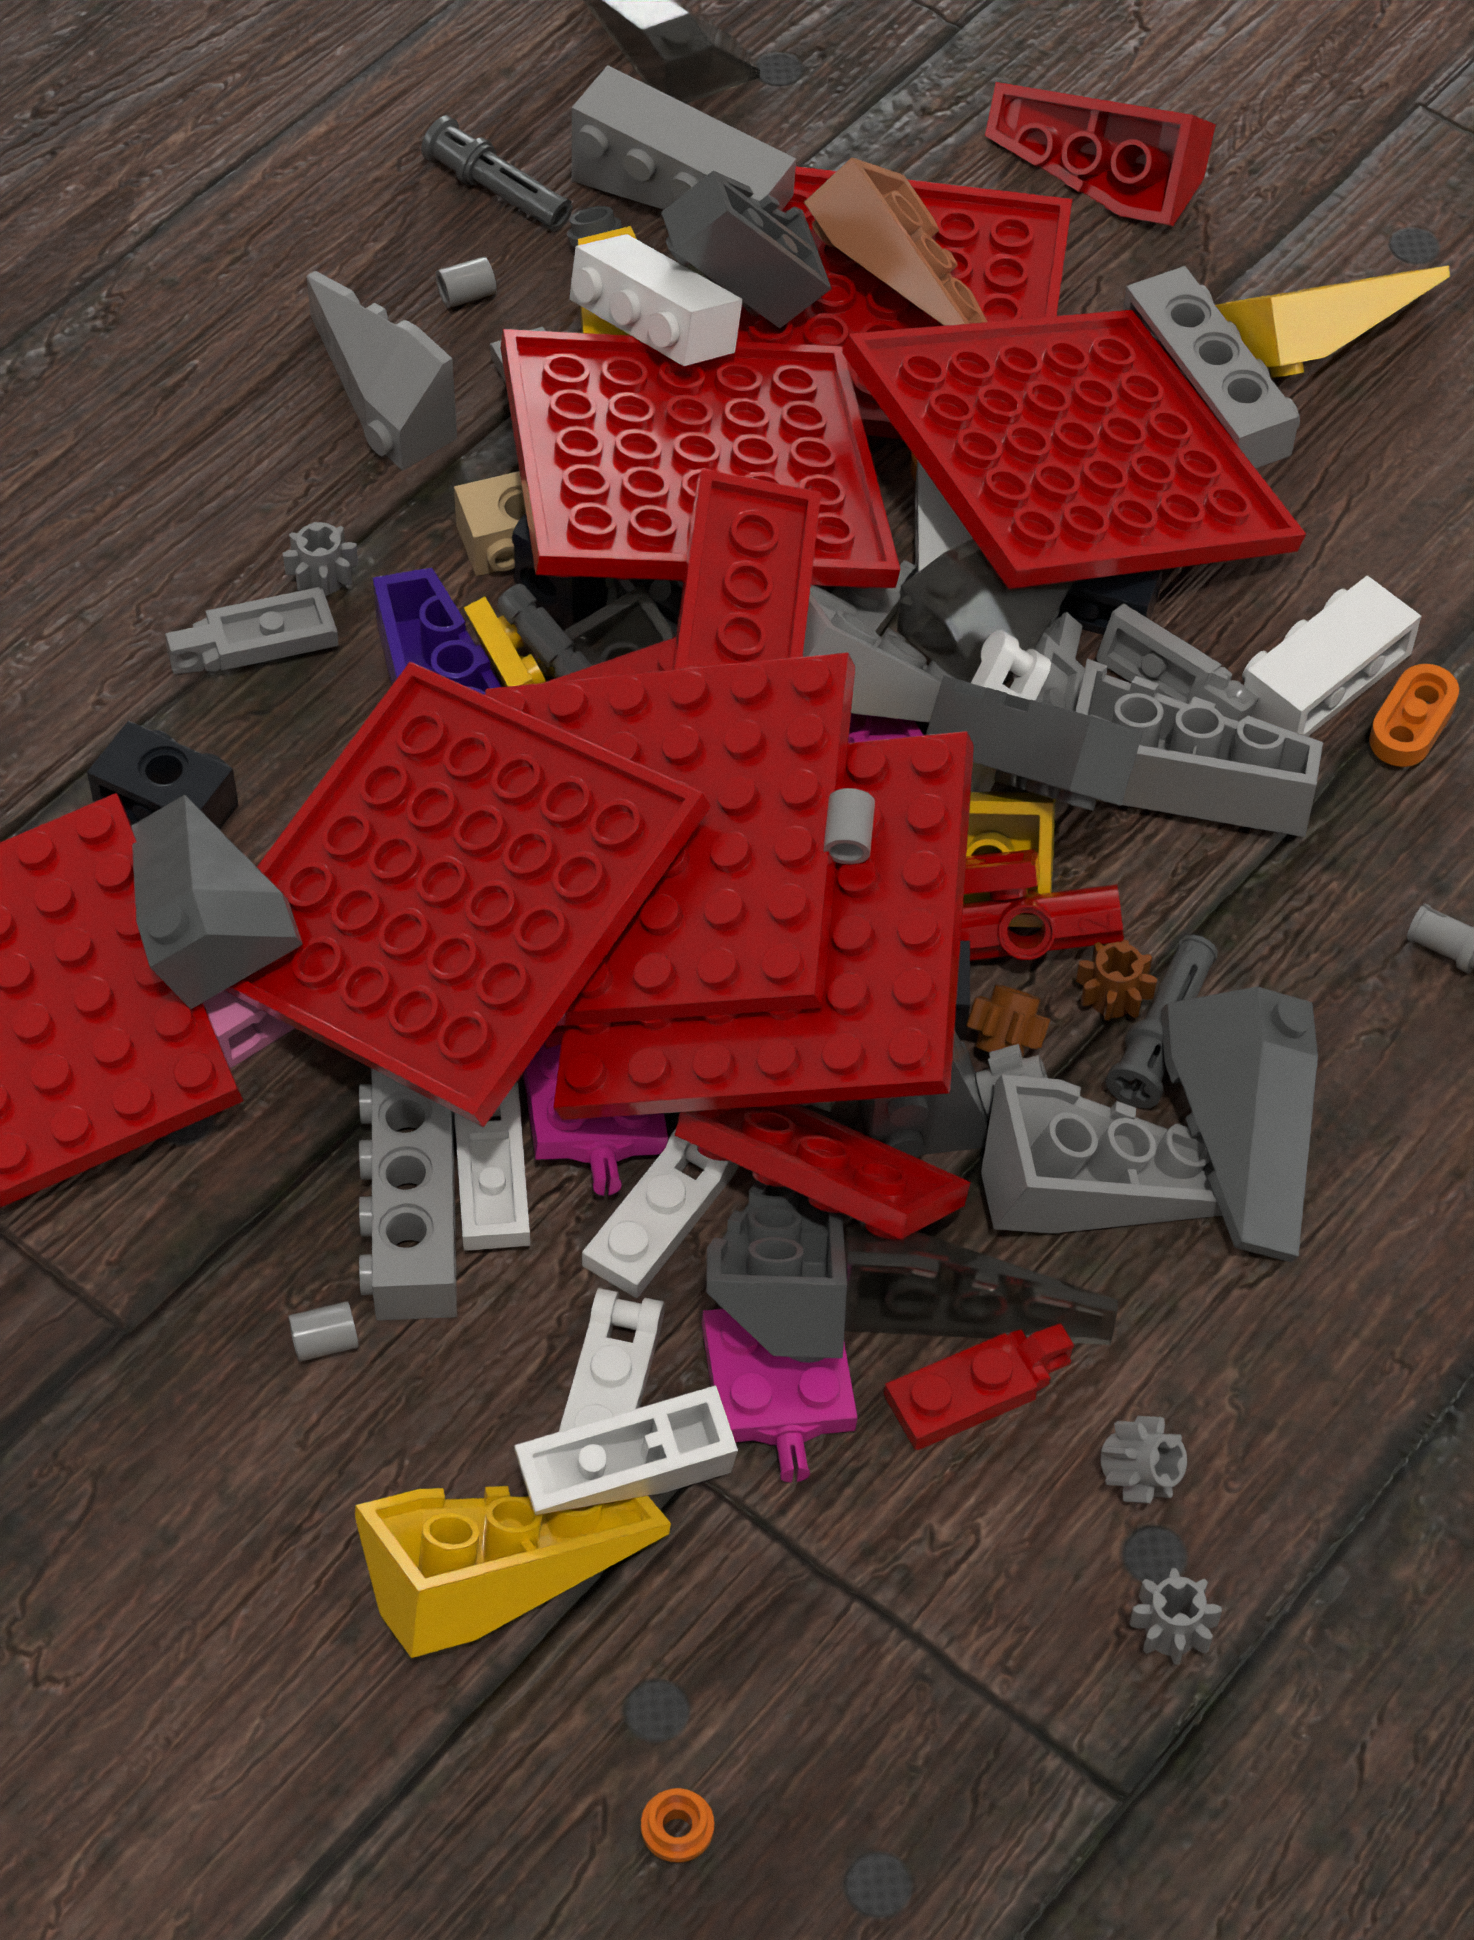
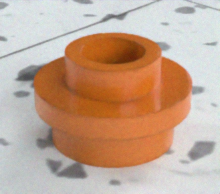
M682 1788L665 1790L655 1795L643 1810L641 1817L642 1838L647 1848L662 1860L676 1863L690 1861L700 1856L712 1841L714 1834L712 1810L709 1804L693 1791ZM681 1819L690 1825L691 1830L685 1836L673 1837L664 1830V1826L671 1820Z

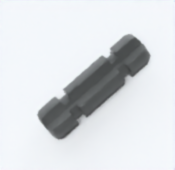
M516 584L500 596L497 604L498 610L511 625L518 624V634L547 668H555L556 673L554 676L556 678L593 666L581 651H573L572 646L574 643L543 607L536 608L535 602L537 599L525 585Z

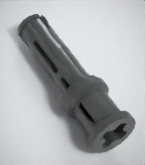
M447 115L438 118L427 130L421 146V154L426 160L432 163L440 161L456 172L458 180L464 184H481L511 205L547 226L551 231L556 232L567 223L573 210L572 201L562 197L530 175L497 156L496 150L489 140L482 137L473 138L459 129L457 120Z
M1186 935L1179 941L1175 956L1158 987L1156 996L1145 1019L1131 1025L1125 1036V1046L1127 1047L1121 1062L1111 1067L1105 1078L1106 1086L1110 1093L1119 1101L1137 1108H1151L1157 1105L1164 1092L1161 1081L1167 1070L1164 1060L1161 1009L1170 1002L1197 998L1213 962L1218 957L1215 945L1208 939L1198 935ZM1128 1081H1133V1084L1129 1085Z

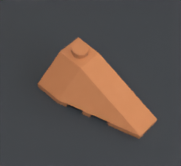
M850 158L804 202L816 219L812 223L813 229L824 243L832 248H838L944 326L987 322L972 291L959 279L951 276L950 272L958 264L950 251L945 248L942 249L932 239V236L939 231V228L933 216L904 175L855 158Z

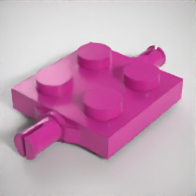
M543 1043L523 1072L535 1160L569 1158L590 1163L594 1191L599 1195H604L607 1182L608 1195L617 1193L622 1186L619 1179L617 1161L634 1155H658L666 1148L668 1132L664 1113L562 1120L553 1108L561 1044L546 1049Z
M724 1309L703 1310L701 1325L711 1387L715 1385L717 1387L735 1442L757 1441L769 1445H777L781 1480L792 1482L794 1468L796 1482L805 1480L809 1477L810 1470L807 1465L804 1442L821 1434L849 1432L856 1429L858 1417L845 1343L843 1346V1358H824L817 1362L806 1363L793 1360L790 1357L773 1356Z

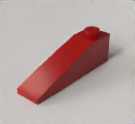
M996 82L985 136L1062 180L1078 192L1084 193L1121 217L1174 226L1204 180L1216 124L1191 114Z

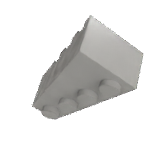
M608 65L572 107V182L663 210L713 170L750 186L754 193L750 198L757 201L762 200L767 195L777 198L780 204L777 209L780 211L793 197L796 158Z
M1087 659L1075 712L1143 731L1122 805L1301 837L1306 836L1317 785L1323 742L1251 716H1246L1238 722L1224 717L1215 709V703L1193 697L1189 704L1157 693L1158 683L1135 676L1131 683L1106 675L1107 665Z

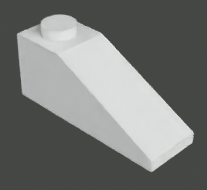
M716 1385L514 1445V1451L535 1515L666 1493L731 1473L738 1452Z

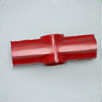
M1117 884L1042 894L1033 890H1027L1028 894L1026 896L1016 899L963 903L961 941H970V960L1013 956L1020 960H1032L1041 957L1051 950L1092 946L1097 942L1109 944L1124 940ZM1021 913H1033L1043 921L1040 930L1030 936H1019L1013 933L1008 925L1016 915Z

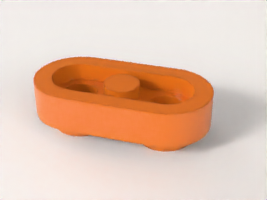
M1418 664L1411 666L1403 672L1373 721L1369 743L1372 751L1379 759L1390 765L1400 767L1412 766L1425 759L1452 716L1458 699V682L1448 670L1434 664Z

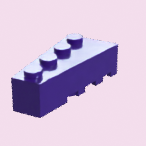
M432 567L373 577L377 627L391 685H393L408 663L413 662L484 695L485 690L488 688L501 687L491 671L490 660L480 645L476 646L466 630L464 618Z

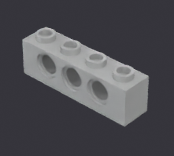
M1186 266L1126 286L1123 310L1134 311L1255 469L1291 456L1296 431L1300 424V417L1295 403L1292 399L1285 397L1270 378L1264 362L1253 356L1241 340L1240 333L1235 324L1224 318L1213 303L1209 290L1204 285H1199Z
M372 1069V1084H360L361 1124L372 1123V1140H360L361 1180L372 1179V1196L360 1197L361 1237H372V1254H364L359 1257L361 1295H373L376 1321L457 1317L454 1112ZM407 1127L417 1129L408 1133L397 1132V1130ZM406 1183H413L418 1185L417 1187L408 1190L396 1188L399 1185ZM406 1240L420 1242L409 1248L396 1246V1244Z

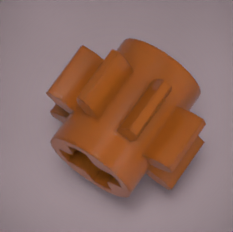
M1128 940L1110 943L1105 946L1099 942L1095 943L1092 961L1081 960L1078 965L1076 982L1084 985L1081 997L1082 1006L1092 1005L1097 1012L1104 1015V1020L1108 1021L1111 1018L1123 1017L1127 1014L1134 1018L1138 1017L1142 999L1151 1000L1155 994L1157 978L1149 975L1152 956L1150 954L1141 955L1135 947L1129 944Z
M995 984L990 999L980 995L975 997L966 1024L967 1027L980 1030L975 1046L986 1052H992L1019 1044L1022 1056L1026 1046L1035 1050L1041 1048L1050 1022V1018L1037 1015L1041 999L1024 991Z

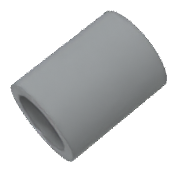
M485 256L436 271L439 294L447 308L495 295L497 292L495 276Z
M845 788L836 790L829 796L823 851H829L834 862L858 864L870 857L875 800L865 791Z
M348 1301L288 1315L298 1362L359 1347Z

